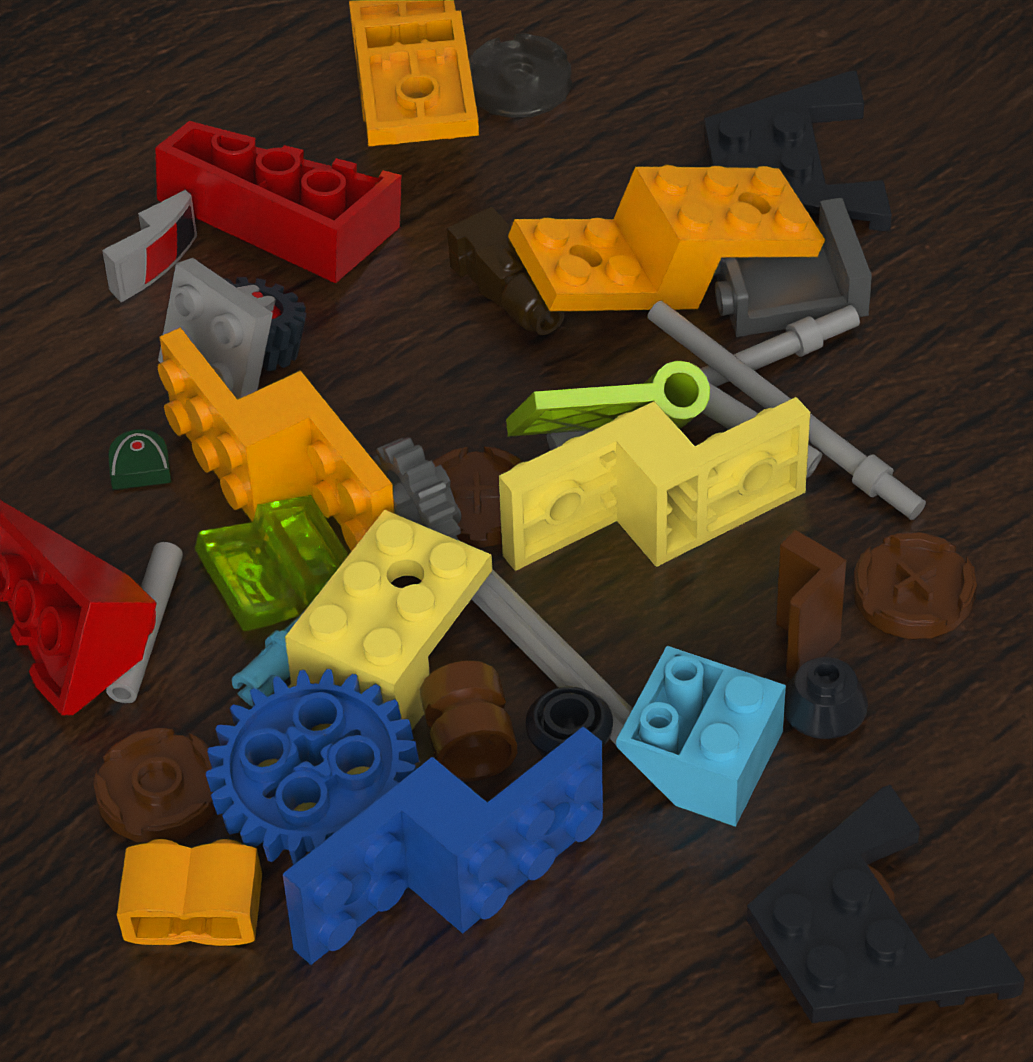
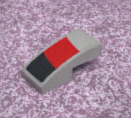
M186 190L138 213L141 231L102 250L109 290L120 302L139 293L164 275L181 259L197 237L192 196Z

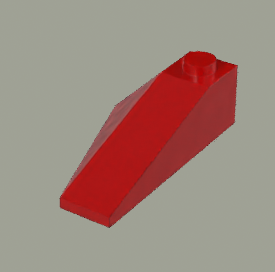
M0 500V602H8L13 613L15 622L10 630L16 645L28 646L35 663L32 664L29 674L35 687L61 715H74L143 659L148 636L153 632L156 623L155 608L157 602L129 575Z

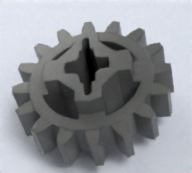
M402 437L377 448V456L373 457V461L392 483L395 514L459 541L456 535L461 534L460 527L458 526V523L461 521V511L455 503L450 488L451 481L442 466L435 467L432 460H425L422 447L420 445L414 446L410 437L405 439Z

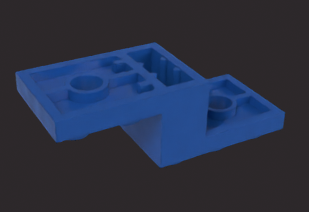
M583 726L488 803L435 758L431 757L283 873L293 950L312 965L328 951H336L342 948L352 938L356 929L378 911L384 912L392 908L400 900L408 887L462 934L480 919H489L503 907L510 894L527 880H536L543 876L560 853L575 841H585L599 827L603 819L602 741Z

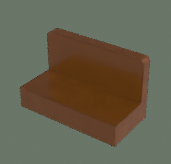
M794 530L780 544L776 624L788 631L786 676L790 679L804 663L814 658L824 657L840 640L846 559L797 530Z

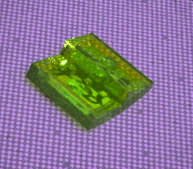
M311 495L257 504L253 522L200 531L195 546V551L243 631L266 627L301 615L349 555Z

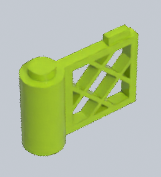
M677 360L665 364L643 384L536 391L506 419L508 437L595 430L613 421L619 415L632 412L653 401L681 429L706 408L710 399V386L707 377L699 367L690 362Z

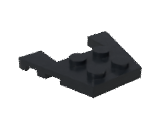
M848 71L704 118V138L710 167L758 168L760 166L779 168L808 213L819 214L820 201L842 198L850 219L870 221V230L890 231L892 214L884 181L827 185L812 123L863 119L864 100L857 71Z
M891 785L882 787L747 905L746 920L811 1023L898 1013L899 1005L936 1001L939 1007L962 1005L965 1002V997L996 993L997 1000L1015 998L1023 993L1025 979L993 933L935 959H930L868 867V864L918 843L919 825Z

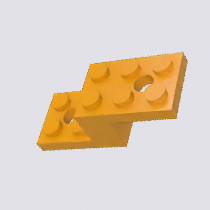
M454 0L349 1L363 122H366L368 146L479 136L478 114L461 10L456 11Z
M672 165L635 167L614 219H515L508 235L549 311L650 310L658 301L665 302L674 310L699 309L721 257H818L825 242L824 236L781 170L767 166H760L758 168H725L722 166L676 167Z
M181 327L160 336L163 362L158 364V372L169 394L170 402L164 405V410L171 428L178 436L186 434L192 442L193 452L202 469L207 473L212 470L220 479L222 491L230 506L234 510L242 508L256 527L315 500L317 507L326 518L333 516L340 524L344 539L352 551L384 510L395 514L392 483L301 371L237 400Z

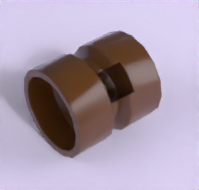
M465 660L438 668L425 678L420 688V697L426 723L430 729L435 759L463 782L488 779L509 767L518 754L517 741L511 718L504 710L506 699L497 671L492 666L481 661Z

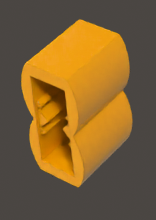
M155 839L146 844L126 848L117 918L124 941L142 945H175L192 941L214 946L242 945L255 941L262 881V870L257 848L231 839H221L211 844L193 848L179 845L171 840Z

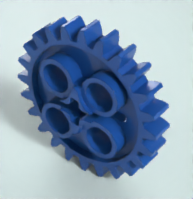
M332 669L325 670L319 684H311L306 671L300 670L297 677V685L290 688L287 687L279 676L274 677V694L267 697L261 691L255 688L251 689L250 694L254 706L248 710L238 705H232L230 711L235 726L217 725L215 729L221 746L208 748L207 753L213 769L206 771L210 790L214 792L211 794L215 811L217 815L223 814L224 824L230 835L240 832L244 845L255 848L263 842L267 861L273 862L284 849H287L290 852L293 865L306 855V852H311L416 770V766L413 764L419 762L416 741H411L413 740V734L409 719H401L399 705L395 699L383 703L381 689L377 684L369 687L361 694L356 674H351L342 686L335 685ZM319 724H331L324 730H311ZM268 759L278 760L270 766H258L261 762ZM365 766L369 768L361 774H347V772L356 767ZM303 803H316L313 808L306 811L294 810Z

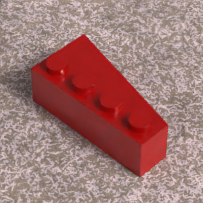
M188 121L155 147L157 201L162 202L186 190L192 196L194 217L334 283L342 279L400 228L402 178L400 174L382 170L379 178L357 173V163L335 158L332 166L306 160L304 159V150L286 145L282 148L256 147L255 137Z

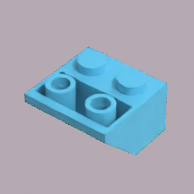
M666 646L616 739V747L675 806L736 827L783 733L786 685Z

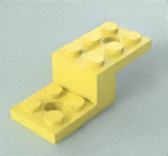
M795 397L774 408L764 409L754 418L725 432L713 434L697 446L691 443L655 401L632 412L623 413L613 421L580 437L571 438L562 446L528 462L519 463L510 471L499 475L503 557L517 571L617 521L652 563L658 567L805 493L810 411Z
M384 510L286 634L285 641L291 680L288 688L297 685V677L300 670L306 671L311 684H319L325 670L332 669L335 685L342 686L351 674H356L361 694L375 684L380 686L383 703L395 699L399 705L401 719H409L411 729L413 730L424 715L420 688L425 678L430 675L428 656L492 572L491 554ZM401 576H414L421 580L419 584L408 585L404 588H398L391 584V582ZM319 724L311 730H324L331 724ZM268 759L261 762L258 766H270L278 760ZM365 766L356 767L347 772V774H361L369 768ZM303 803L294 810L306 811L313 808L316 803Z

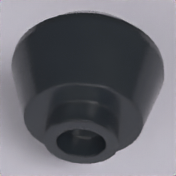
M831 657L811 659L797 670L786 685L784 716L792 727L805 735L818 739L842 737L857 729L866 717L868 709L866 692L853 669L841 660Z
M560 687L544 693L533 702L526 716L527 735L543 758L583 726L602 741V749L608 742L613 730V715L608 704L597 694L579 687Z

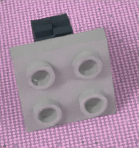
M194 258L176 263L163 335L181 327L237 400L257 391L262 365L266 371H275L277 364L285 368L290 365L291 360H296L307 314L305 313L306 307L304 303L297 302L298 296L293 292L283 294V286L275 283L270 288L265 286L266 280L256 278L255 284L248 283L247 277H237L236 284H234L230 279H223ZM161 347L158 361L160 363L163 362Z

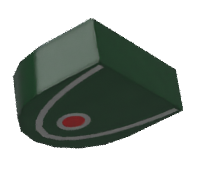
M135 429L121 434L110 445L108 457L113 490L172 483L167 446L159 434L149 430Z

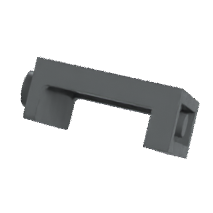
M842 198L820 201L819 225L817 227L824 236L825 242L818 257H721L713 275L717 279L715 283L716 303L721 316L729 315L736 337L786 329L787 325L810 316L815 320L848 305H852L856 309L859 317L869 316L872 275Z

